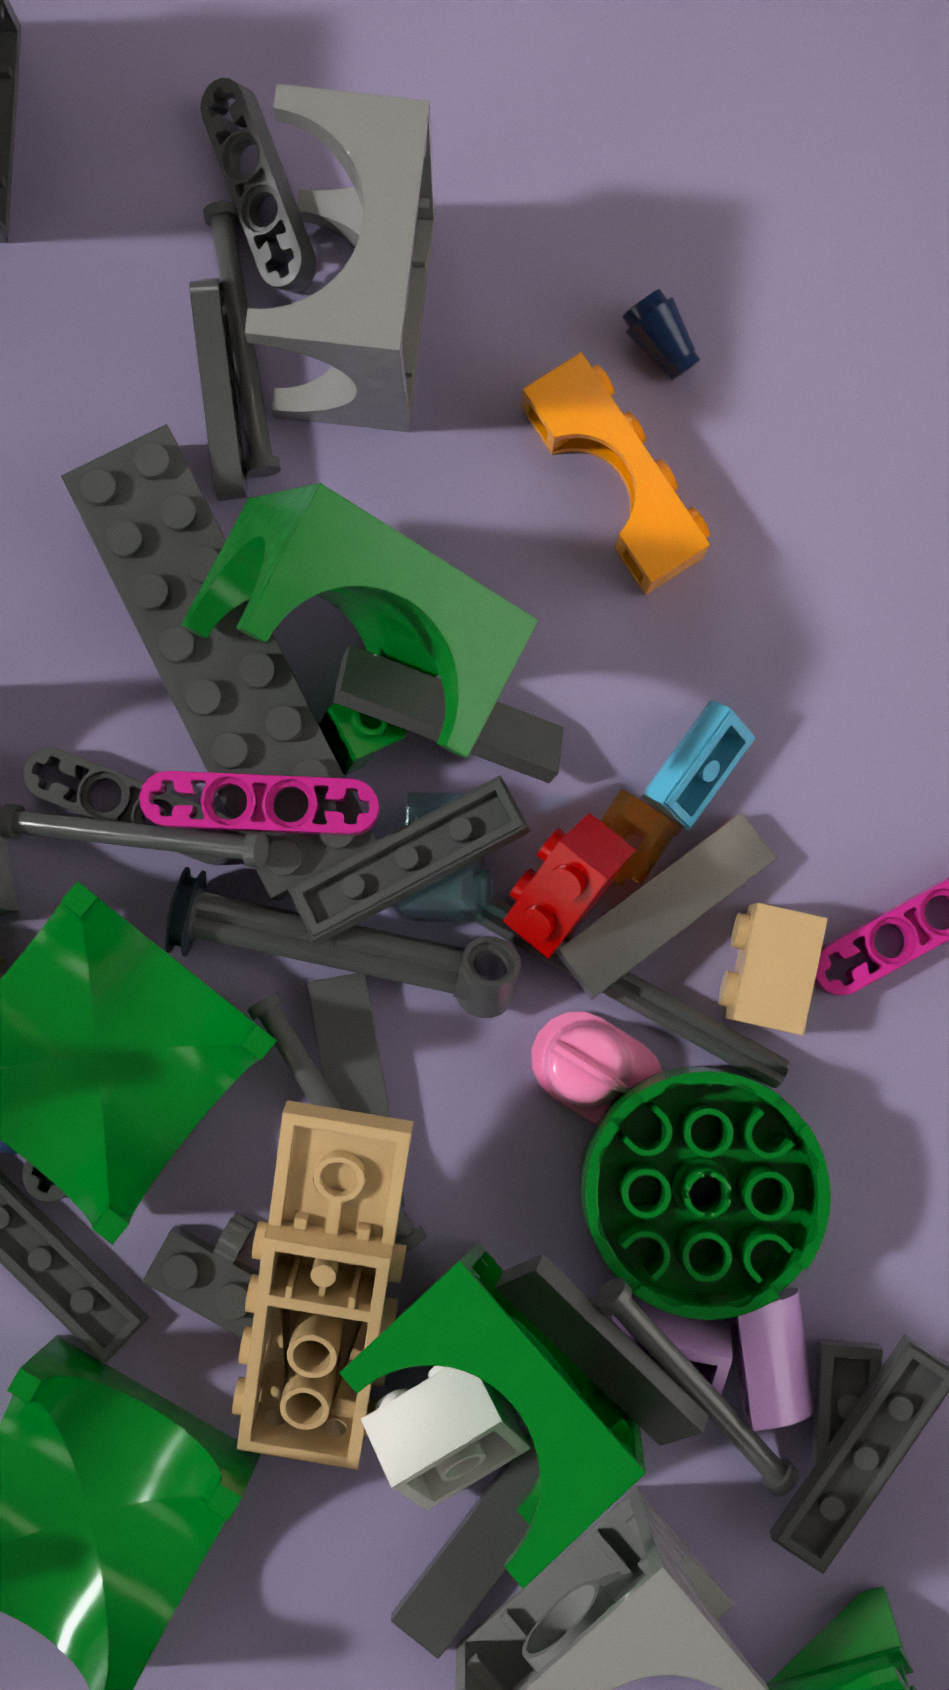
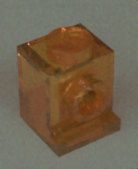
M624 789L620 790L601 819V822L625 841L635 834H639L643 841L613 882L623 886L629 878L642 884L673 836L677 837L683 828Z

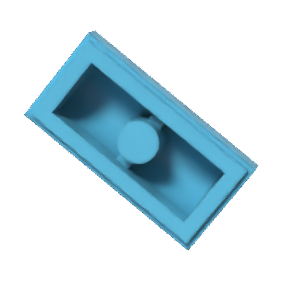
M710 700L641 794V797L664 817L689 830L755 740V736L731 708Z

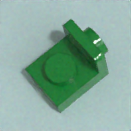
M337 703L328 708L319 723L344 775L365 767L376 752L402 741L407 735L406 729Z

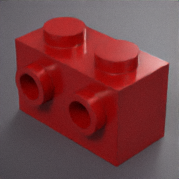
M590 812L568 833L560 827L557 828L536 855L544 861L537 872L529 868L510 891L509 896L516 902L503 919V922L549 959L579 927L636 849Z

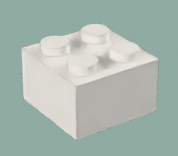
M434 1366L428 1373L429 1378L410 1390L398 1389L383 1396L375 1404L376 1410L361 1418L391 1488L426 1511L531 1449L507 1399L498 1390L472 1374L443 1366Z

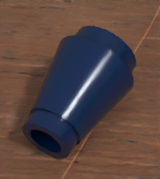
M657 289L643 298L622 316L629 327L625 333L664 372L666 371L671 380L676 379L700 361V358L694 351L695 348L673 297L667 300L661 289Z

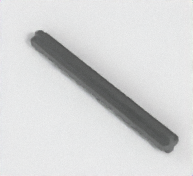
M486 895L482 899L473 917L477 924L573 976L558 957L556 951L548 959L503 922L512 906L492 895ZM568 938L559 948H561L571 939ZM630 972L626 973L602 992L772 1088H778L789 1071L790 1062L787 1059Z

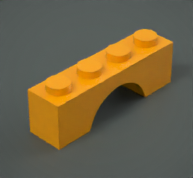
M580 352L523 388L521 409L552 455L565 452L587 453L607 462L620 475L629 494L630 517L619 533L614 549L646 596L702 560L710 547V543L706 539L710 536V532L700 513L694 507L686 509L676 494L675 490L678 489V484L668 465L661 459L655 462L643 445L646 442V436L638 420L631 412L623 414L611 397L614 395V388L606 372L598 364L591 367L583 353Z

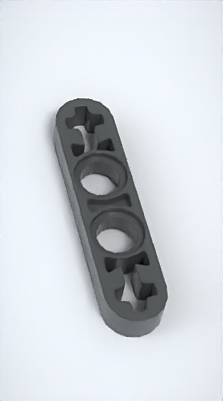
M230 78L214 80L205 89L202 96L201 115L259 273L263 280L272 287L293 293L302 291L312 282L315 276L316 257L259 102L253 91ZM231 98L235 99L236 101L230 106L228 101ZM229 110L233 121L224 118V115L227 114ZM255 145L258 150V162L251 173L243 175L240 171V157L248 146ZM274 196L278 206L277 215L269 226L262 227L258 217L259 208L264 200ZM278 241L279 246L271 242ZM284 251L294 255V258L288 263L289 274L281 273V269L287 264Z
M219 278L190 281L189 289L211 470L218 501L248 498V483L233 361L221 282Z
M47 747L39 749L31 754L25 762L23 770L24 783L29 791L37 797L92 819L145 824V814L140 808L139 801L141 787L145 782L57 748ZM57 760H61L59 770L79 780L82 779V769L86 768L89 770L79 784L76 803L70 802L71 797L76 793V790L59 783H52L49 790H45L47 780L39 776L43 765L53 767ZM112 780L117 782L121 788V802L117 808L110 812H99L91 801L92 790L99 782ZM167 791L165 794L155 795L154 803L166 801L173 807L176 805H193L198 808V814L194 819L204 818L202 807L198 803ZM216 811L219 817L230 820V818L224 815L223 813ZM221 831V833L239 835L237 831ZM178 852L211 865L226 864L233 859Z

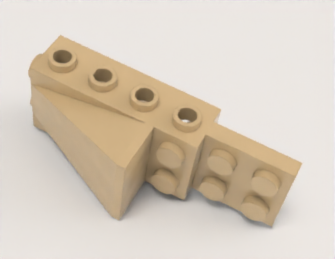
M287 1100L282 1113L269 1222L258 1221L252 1247V1259L261 1260L259 1275H251L245 1303V1312L254 1313L252 1327L245 1326L238 1358L239 1364L247 1365L246 1378H238L232 1406V1414L241 1416L236 1450L358 1470L364 1436L368 1437L361 1418L376 1410L375 1404L379 1400L371 1399L372 1386L384 1388L386 1375L370 1383L356 1394L339 1372L395 1321L398 1298L388 1297L387 1291L389 1282L401 1283L407 1245L396 1244L395 1240L414 1121Z

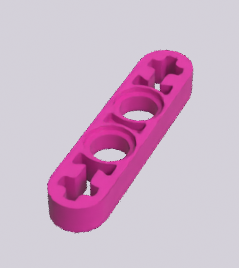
M163 771L149 777L142 785L139 795L140 808L148 819L159 826L174 829L244 832L255 830L267 833L356 836L371 830L378 821L380 814L379 799L372 787L363 781L351 778ZM174 783V790L184 796H198L196 784L205 783L201 796L204 818L194 819L198 808L193 805H176L173 807L172 816L165 817L164 808L154 804L155 795L165 794L167 784ZM225 786H238L244 790L247 796L245 811L235 819L227 820L219 817L214 810L213 802L215 795ZM288 788L300 789L308 798L309 806L306 814L295 822L282 821L275 813L274 803L276 797L280 792ZM319 788L328 789L325 797L327 802H345L348 792L356 791L360 801L369 804L368 813L358 814L356 824H346V817L341 812L324 811L327 823L315 824L320 810L319 797L316 790Z
M949 877L822 946L814 984L819 990L827 994L848 995L948 941L949 927L943 930L932 927L927 922L925 907L928 901L936 896H942L949 900ZM885 924H892L898 927L904 936L902 951L892 958H886L876 950L874 944V936L877 930ZM859 938L863 954L875 968L868 971L867 962H859L848 968L845 972L848 979L845 984L839 979L828 980L825 975V971L831 967V961L828 957L834 954L837 959H847L861 952L853 945V941Z

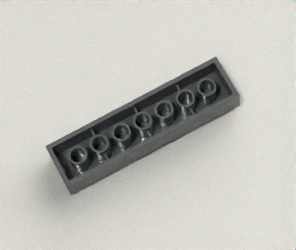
M165 424L61 475L207 772L346 778L274 633L271 634L267 642H259L236 629L249 600L227 613L216 624L207 638H201L180 626L221 551L226 538L168 425ZM230 785L218 791L230 818L235 819L242 815L247 806V796L244 790L238 786ZM288 788L280 792L274 803L276 815L279 819L286 822H295L303 818L309 806L306 794L296 788ZM319 788L316 790L319 797L320 810L315 824L327 823L324 811L343 813L347 820L346 824H356L358 814L364 813L353 791L348 792L345 802H327L325 797L328 789ZM372 829L356 836L267 833L269 838L267 861L263 867L255 868L270 898L280 901L290 896L288 888L378 840ZM237 831L239 835H246L248 833L244 831Z

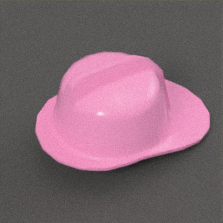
M566 1012L550 1019L538 1032L531 1049L532 1069L539 1085L552 1098L594 1124H597L604 1112L620 1095L626 1093L638 1082L663 1072L657 1057L643 1043L603 1018L588 1012Z

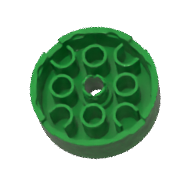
M682 1067L654 1074L638 1082L626 1093L620 1095L597 1122L587 1143L581 1166L580 1196L583 1214L588 1230L603 1260L617 1278H622L631 1287L633 1294L644 1302L673 1315L702 1320L726 1319L753 1312L779 1298L777 1294L791 1284L803 1269L805 1271L808 1269L822 1244L827 1229L831 1203L830 1179L827 1164L815 1134L795 1109L780 1095L754 1080L731 1071L711 1067ZM706 1175L716 1178L718 1181V1191L714 1199L706 1205H693L689 1197V1191L694 1182Z

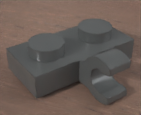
M236 1212L233 1218H230L215 1247L175 1225L168 1233L142 1282L242 1339L245 1326L252 1327L254 1313L245 1312L250 1278L252 1274L259 1275V1272L238 1261L237 1258L257 1223Z
M819 1339L812 1461L814 1465L882 1368L883 1348L878 1343Z

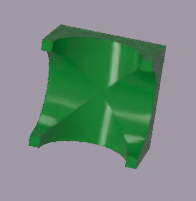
M322 483L248 498L180 626L201 638H207L216 624L227 613L249 600L236 629L259 642H267L275 628L294 608L316 595L335 606L349 619L360 634L367 651L433 677L440 675L445 696V719L437 744L457 756L467 758L528 642L538 619Z
M77 881L62 898L60 904L42 929L0 979V1140L26 1159L63 1191L84 1213L92 1229L113 1245L128 1227L144 1195L181 1144L229 1087L257 1061H261L277 1040Z
M478 1241L407 1307L390 1326L343 1368L339 1374L358 1394L370 1383L397 1370L415 1366L450 1367L472 1374L487 1382L513 1405L532 1437L540 1470L535 1484L517 1506V1512L529 1524V1528L517 1548L506 1559L504 1566L524 1589L646 1473L641 1429L638 1424L495 1288L504 1270Z
M56 1336L19 1368L7 1389L8 1392L12 1393V1397L0 1422V1612L28 1625L56 1645L80 1671L89 1690H133L201 1563L227 1519L230 1520L243 1497L261 1454L236 1450L238 1440L109 1365H103L97 1358Z

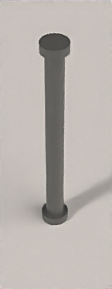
M216 201L206 205L203 213L205 223L212 227L250 456V459L245 461L247 476L254 478L268 477L279 473L281 467L279 457L272 454L255 346L253 343L247 342L244 334L248 304L234 226L239 216L233 202Z
M9 803L5 804L0 810V835L8 839H19L24 834L243 860L246 866L257 868L264 866L269 854V838L264 831L250 830L246 835L192 829H174L156 825L25 811L22 805Z
M275 992L250 1007L247 1012L252 1020L259 1018L267 1033L277 1040L275 1043L276 1048L309 1102L313 1105L342 1109L279 1005L283 1003V1000L279 993ZM400 1205L395 1243L407 1245V1252L425 1240L427 1235L421 1226L414 1227L405 1210Z
M614 1278L605 1283L595 1297V1305L606 1316L614 1315L668 1375L709 1415L708 1418L762 1475V1484L771 1495L779 1497L790 1492L798 1481L799 1473L797 1468L788 1459H779L765 1442L752 1431L743 1418L631 1298L632 1289L622 1278Z

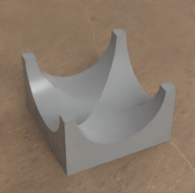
M276 84L273 104L276 121L294 125L316 137L338 159L354 185L353 187L334 190L299 189L297 207L303 222L313 223L333 231L351 244L354 251L337 276L313 295L285 306L247 309L244 334L248 343L297 352L333 366L322 376L309 383L289 388H274L273 416L276 418L409 432L435 219L430 100Z
M637 1486L573 1541L524 1589L521 1587L456 1645L455 1690H614L631 1681L653 1676L688 1677L710 1684L720 1690L769 1689L717 1621L734 1606L731 1597Z

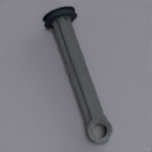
M185 867L182 871L170 901L165 936L166 953H171L176 945L181 947L182 956H187L195 938L451 993L454 994L453 997H456L460 1007L468 1014L478 1018H493L503 1014L509 1008L521 970V957L516 948L508 941L498 937H481L473 940L467 946L464 945V948L355 925L317 945L311 940L299 912L207 893L206 871L202 870L198 877L194 878L191 877L189 867ZM481 976H489V977H492V978H494V979H486V978L481 977Z

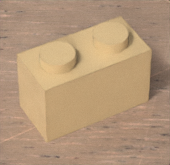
M762 903L748 905L746 914L738 913L731 936V947L739 949L734 972L725 971L719 993V1005L726 1006L724 1018L804 1036L828 918Z

